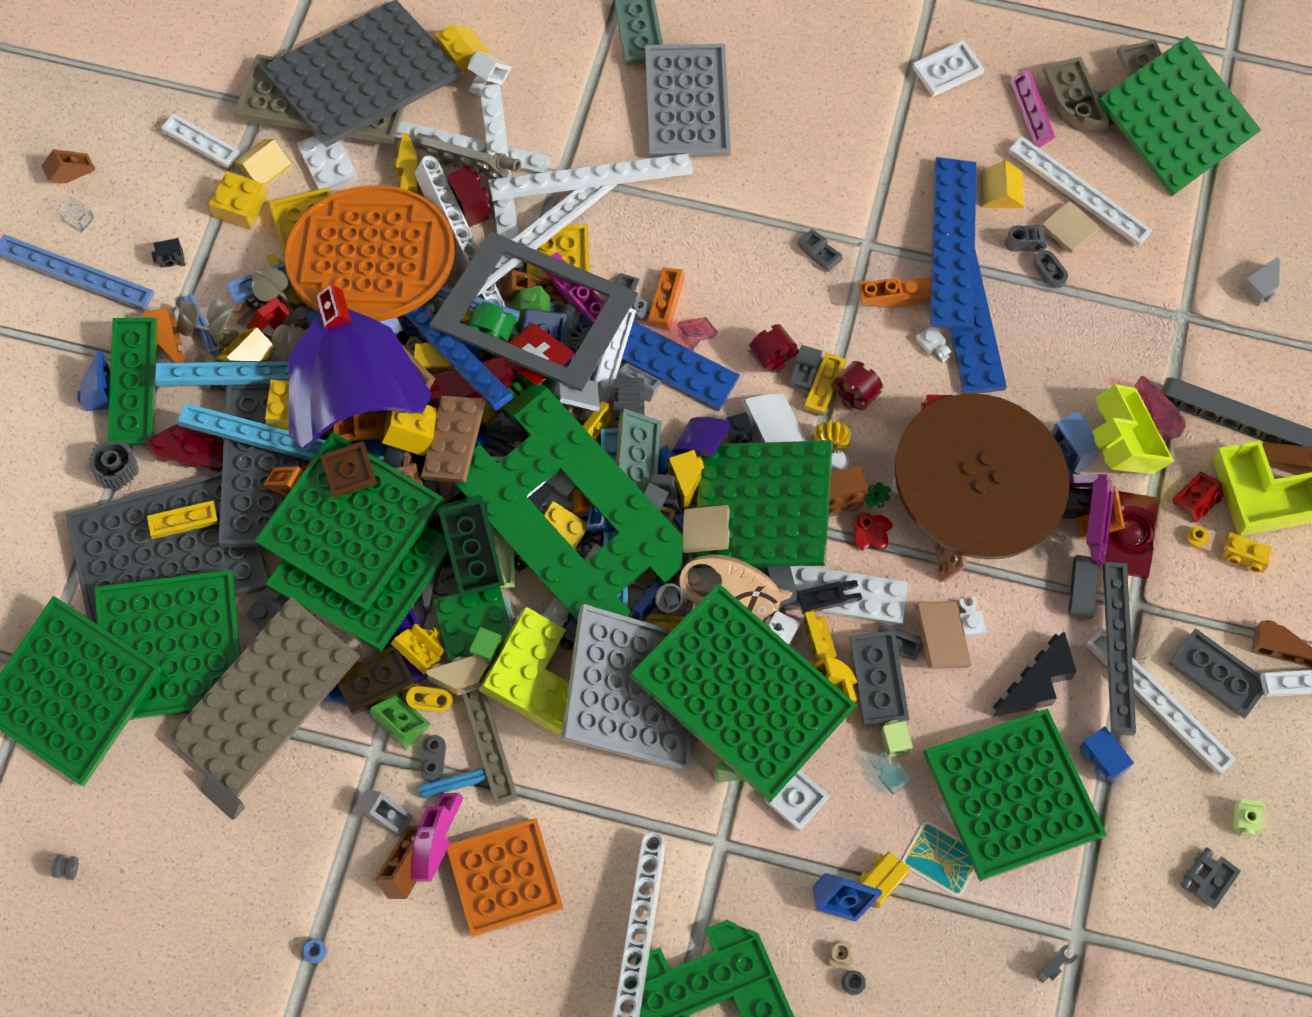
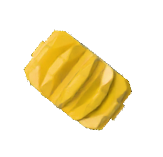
M830 420L829 422L823 421L821 424L816 425L814 441L832 440L833 450L838 449L842 451L848 448L850 443V428L845 423L840 424L839 421L832 422Z

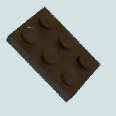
M393 646L356 662L337 683L352 716L416 686L400 652Z

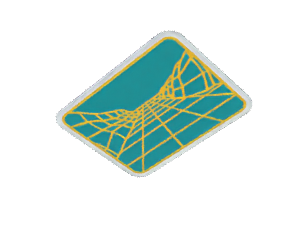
M930 821L922 823L902 859V862L912 872L956 897L964 893L975 872L961 839Z

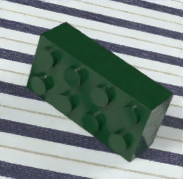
M477 495L438 505L437 509L460 597L504 586L482 496Z

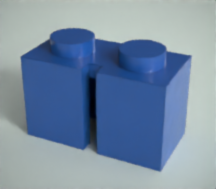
M1106 726L1085 739L1079 746L1082 757L1095 765L1097 776L1101 780H1105L1107 784L1129 770L1134 764L1133 760Z

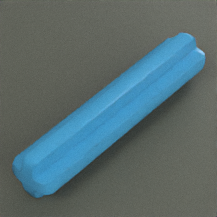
M484 768L419 785L418 790L421 798H427L485 782L487 776Z

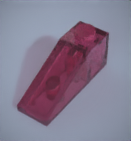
M1140 376L1135 388L1142 398L1163 441L1180 437L1186 427L1184 417L1180 415L1178 408L1145 376Z

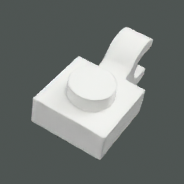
M929 327L916 336L917 343L928 355L934 352L942 362L950 358L948 354L951 353V350L945 345L946 339L935 327Z

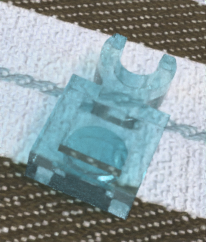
M883 751L881 757L884 759V763H878L874 758L871 764L875 769L882 771L878 778L890 793L894 795L909 784L912 779L898 762L891 765L889 755Z

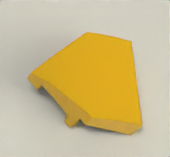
M414 624L411 629L405 630L394 638L391 643L423 674H426V670H429L433 665L439 663L440 657L444 652V648L441 647L440 643L441 629H422L418 624Z

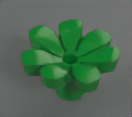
M881 482L869 485L868 494L865 498L868 507L873 508L876 504L878 508H882L884 506L883 500L888 501L891 497L888 494L891 492V488L884 486Z

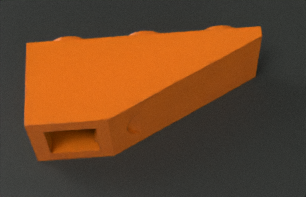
M168 307L144 312L143 317H156L158 319L157 348L171 363H185L183 351H179L178 347L182 343L179 332H175V327H178L175 314L171 315Z

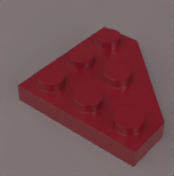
M177 423L145 440V446L157 461L179 462V465L194 468L201 466L210 468V471L220 472L223 469L224 439L220 436L182 427Z

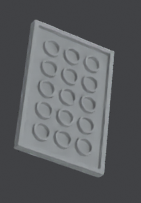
M725 43L645 45L649 158L688 154L689 157L730 156Z

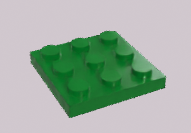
M500 587L460 597V594H455L433 600L449 663L458 657L467 658L474 656V654L470 653V647L480 627L502 635V645L511 630Z

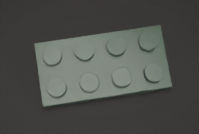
M614 0L625 63L646 62L645 45H663L655 0Z
M622 409L619 412L615 462L643 492L649 482L651 483L652 475L658 474L661 421Z

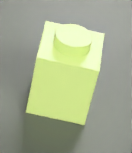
M893 720L885 723L880 734L887 759L910 754L913 747L906 722Z

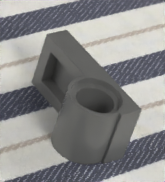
M801 345L789 386L810 392L822 356V350Z

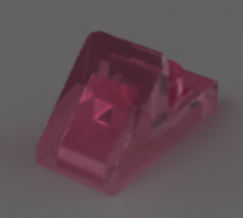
M706 317L680 321L677 324L680 338L692 351L701 340L712 339L718 333Z

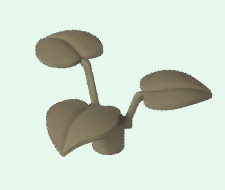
M266 267L258 269L252 274V290L257 299L263 302H270L278 297L279 294L294 311L293 318L296 323H292L291 327L280 325L272 335V344L275 346L274 350L277 356L282 361H288L295 346L305 333L302 328L310 327L306 319V313L312 312L314 309L310 308L308 310L306 307L296 308L285 294L281 292L288 286V280L284 273L278 269Z
M218 299L213 300L207 310L209 325L205 327L196 323L199 318V310L195 303L183 301L178 315V329L180 333L184 336H190L195 327L210 332L214 336V342L219 345L207 350L205 354L200 353L195 363L217 362L211 353L224 350L240 335L237 330L224 329L235 305ZM200 385L205 391L211 392V385Z

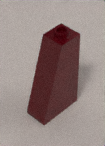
M504 357L481 362L506 388L512 386L511 377H514L513 367L506 362ZM455 369L432 375L435 380L430 388L432 393L431 405L437 408V412L441 396L483 399Z

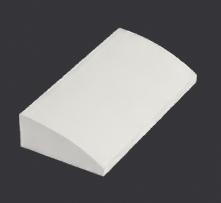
M768 394L745 399L744 410L747 412L760 443L807 441L784 394Z

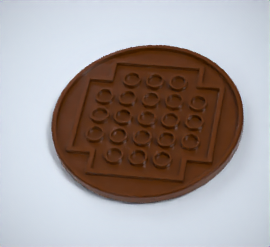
M974 393L953 395L936 401L918 413L910 422L899 441L896 451L895 481L900 499L907 513L927 536L955 553L988 560L1020 555L1045 540L1057 526L1066 509L1069 496V474L1059 444L1038 418L1021 406L1003 398Z

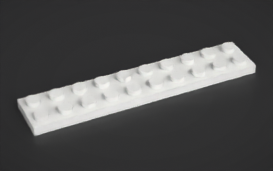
M693 552L688 553L685 566L692 560ZM692 566L689 569L688 583L698 594L708 595L718 583L721 584L722 582L720 573H717L714 568H693ZM790 566L796 591L838 581L857 580L858 587L843 592L844 595L861 593L862 600L816 611V613L902 626L908 582L811 566ZM755 567L768 576L766 567ZM799 602L780 606L801 610Z

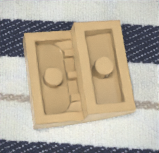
M1071 201L1042 224L1045 227V231L1070 253L1082 247L1084 242L1097 234L1101 228Z
M728 505L685 509L683 521L684 553L728 549L730 537L728 528L730 510Z

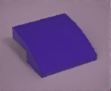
M712 417L691 418L674 446L673 452L683 454L694 450L696 454L712 458L730 427L729 421Z

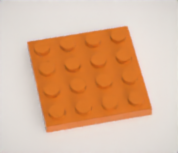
M537 818L449 844L447 852L472 938L564 909Z

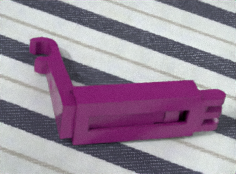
M1107 474L1069 475V486L1093 488L1086 544L1091 548V558L1098 566H1102L1105 563L1115 488L1112 486V480Z

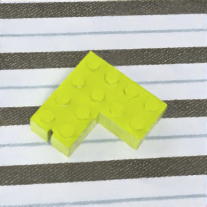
M1114 384L1095 397L1098 404L1097 409L1107 422L1093 430L1092 433L1095 437L1094 442L1096 446L1104 451L1102 453L1105 464L1111 470L1153 475L1174 462L1136 388Z
M1261 440L1242 443L1240 447L1237 444L1221 447L1217 450L1212 461L1219 481L1222 482L1223 493L1238 535L1247 536L1312 523V472L1274 479Z
M524 608L518 615L478 691L553 734H561L569 682L545 668L566 629L530 608Z

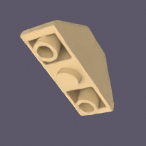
M474 654V656L467 658H455L451 663L445 665H433L426 672L429 682L451 693L461 695L479 689L490 667L486 663L485 658Z

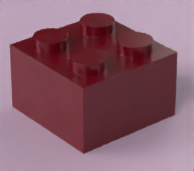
M468 165L447 174V181L469 228L488 220L489 210H491L488 202L489 194L485 187L482 188L479 183L481 181L477 172H473Z

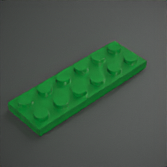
M156 317L113 318L107 443L110 440L112 442L116 440L117 443L124 441L128 445H145V440L154 436L158 319Z

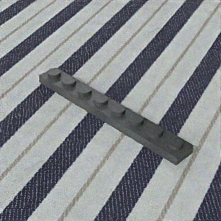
M1105 562L1103 565L1111 734L1134 736L1136 734L1127 563Z

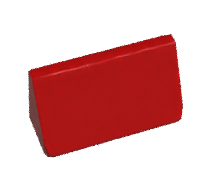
M331 284L316 295L325 329L351 322L342 289Z

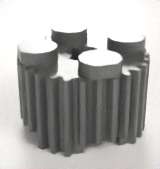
M644 378L614 379V420H619V412L622 409L645 415Z
M110 440L109 443H102L100 441L99 445L96 444V447L92 448V457L89 458L91 461L89 462L90 470L103 487H110L113 491L123 488V485L127 486V483H131V480H134V476H137L139 473L138 462L132 450L124 441H119L118 443L116 440L114 442Z

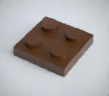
M363 441L320 456L334 499L378 484Z

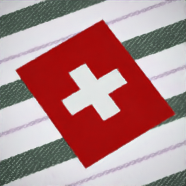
M535 323L509 342V344L561 366L575 355L573 351ZM506 360L508 364H511L513 368L537 386L547 378Z

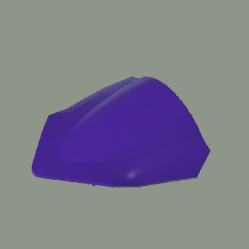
M348 309L351 322L325 329L321 312L318 314L288 358L289 437L301 447L307 448L334 424L364 412L377 410H396L406 413L424 412L432 393L391 327Z

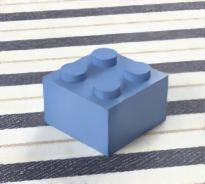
M1077 411L1055 424L1051 434L1061 448L1068 470L1079 472L1093 464L1101 449L1094 442L1095 437L1092 429L1089 427L1088 420Z

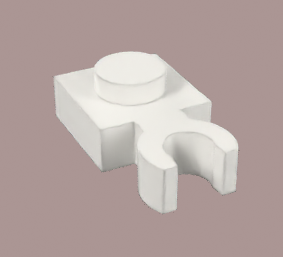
M963 598L960 599L959 608L964 612L960 614L965 637L985 635L987 630L982 611L975 612L976 598H971V606L965 605Z

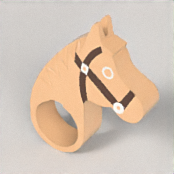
M711 554L698 556L684 567L680 575V587L685 592L686 597L692 602L699 604L707 595L698 594L690 587L688 583L689 569L697 564H706L713 567L721 575V585L761 621L774 611L778 612L781 601L790 598L793 594L791 591L779 589L767 575L755 567L725 555Z

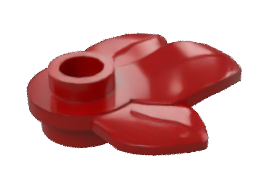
M861 512L856 515L853 523L856 529L854 541L857 547L864 551L871 544L876 548L886 549L888 546V535L886 532L893 528L892 522L883 515L872 516L867 512ZM863 519L867 520L868 526L863 525Z

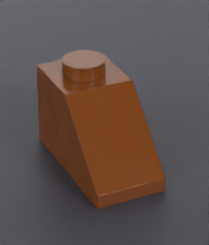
M56 149L51 151L42 164V168L50 182L68 183L95 170L87 153Z

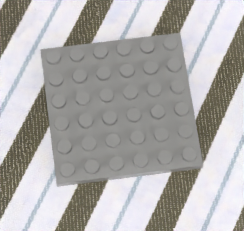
M586 604L579 607L561 739L679 771H688L693 734L629 677L631 672L672 630Z

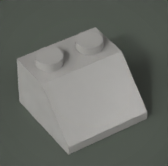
M551 378L547 379L545 387L561 403L599 411L597 382L589 379L581 392Z

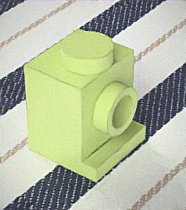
M1242 798L1234 804L1233 831L1241 832V835L1246 837H1254L1261 832L1264 802ZM1247 815L1252 816V821L1248 819Z

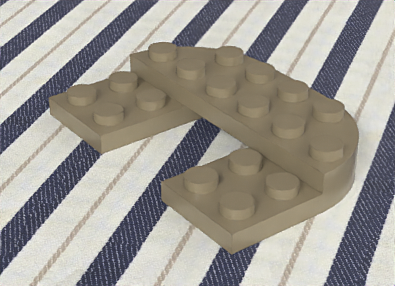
M1156 40L1120 47L1117 50V55L1128 78L1162 54ZM1082 57L1043 66V73L1056 101L1055 109L1067 123L1078 129L1090 132L1118 128L1098 102L1110 90L1096 91Z

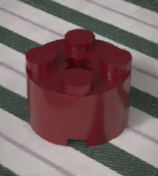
M781 324L772 325L773 330L769 332L763 330L749 344L751 350H748V352L764 372L774 370L777 373L785 367V362L799 353L797 344Z
M852 361L831 383L832 389L842 398V404L848 409L853 407L858 410H865L882 393L883 384L879 376L872 369L866 370L863 367L865 364L860 361Z

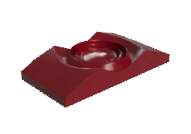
M1118 491L1125 528L1109 533L1105 562L1127 563L1128 576L1148 579L1154 550L1153 534L1156 521V497Z

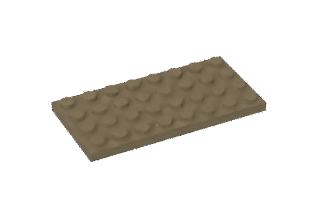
M257 54L235 108V119L311 131L261 72V66L279 57ZM405 107L347 137L393 144Z
M291 597L168 738L206 773H211L234 795L239 797L361 656Z

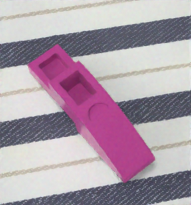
M558 252L551 255V257L566 262ZM544 270L553 281V286L581 315L594 324L605 305L600 297L591 289Z
M459 792L441 793L435 806L426 807L417 830L412 852L411 880L413 882L432 881L450 844V841L445 836L464 799Z

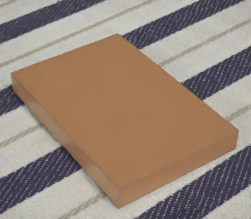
M957 602L917 603L915 610L928 668L970 667L972 664Z

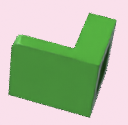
M480 627L470 647V653L485 658L486 663L491 667L502 645V635Z

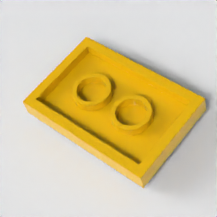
M551 501L543 515L567 542L576 549L587 530V523L556 502Z

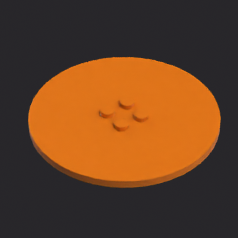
M367 185L346 189L317 202L295 223L287 238L284 251V263L288 280L295 293L309 307L320 313L316 295L333 284L343 290L348 309L377 321H385L405 315L430 300L446 282L455 257L453 233L443 213L433 203L419 194L406 189L383 185Z

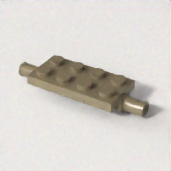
M419 132L415 136L414 141L417 146L425 147L428 154L435 156L440 164L446 166L449 163L461 169L469 165L472 171H476L478 175L485 173L493 179L498 177L506 178L509 173L508 170L517 173L521 169L520 159L507 157L504 153H496L492 156L491 154L443 142L437 135L429 136Z

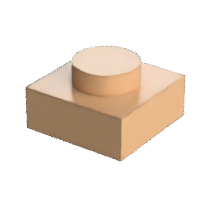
M233 299L228 302L235 305L230 318L237 325L253 312L252 309L246 306L244 301L234 304Z

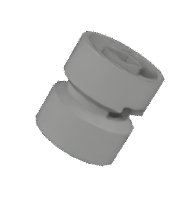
M670 583L663 585L657 591L656 604L662 611L672 616H686L692 610L693 602L686 597L681 587Z

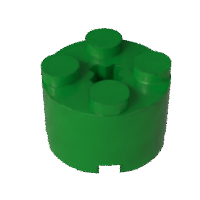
M481 302L480 305L476 303L467 326L508 342L517 319L510 312L508 315L503 313L504 308L498 305Z

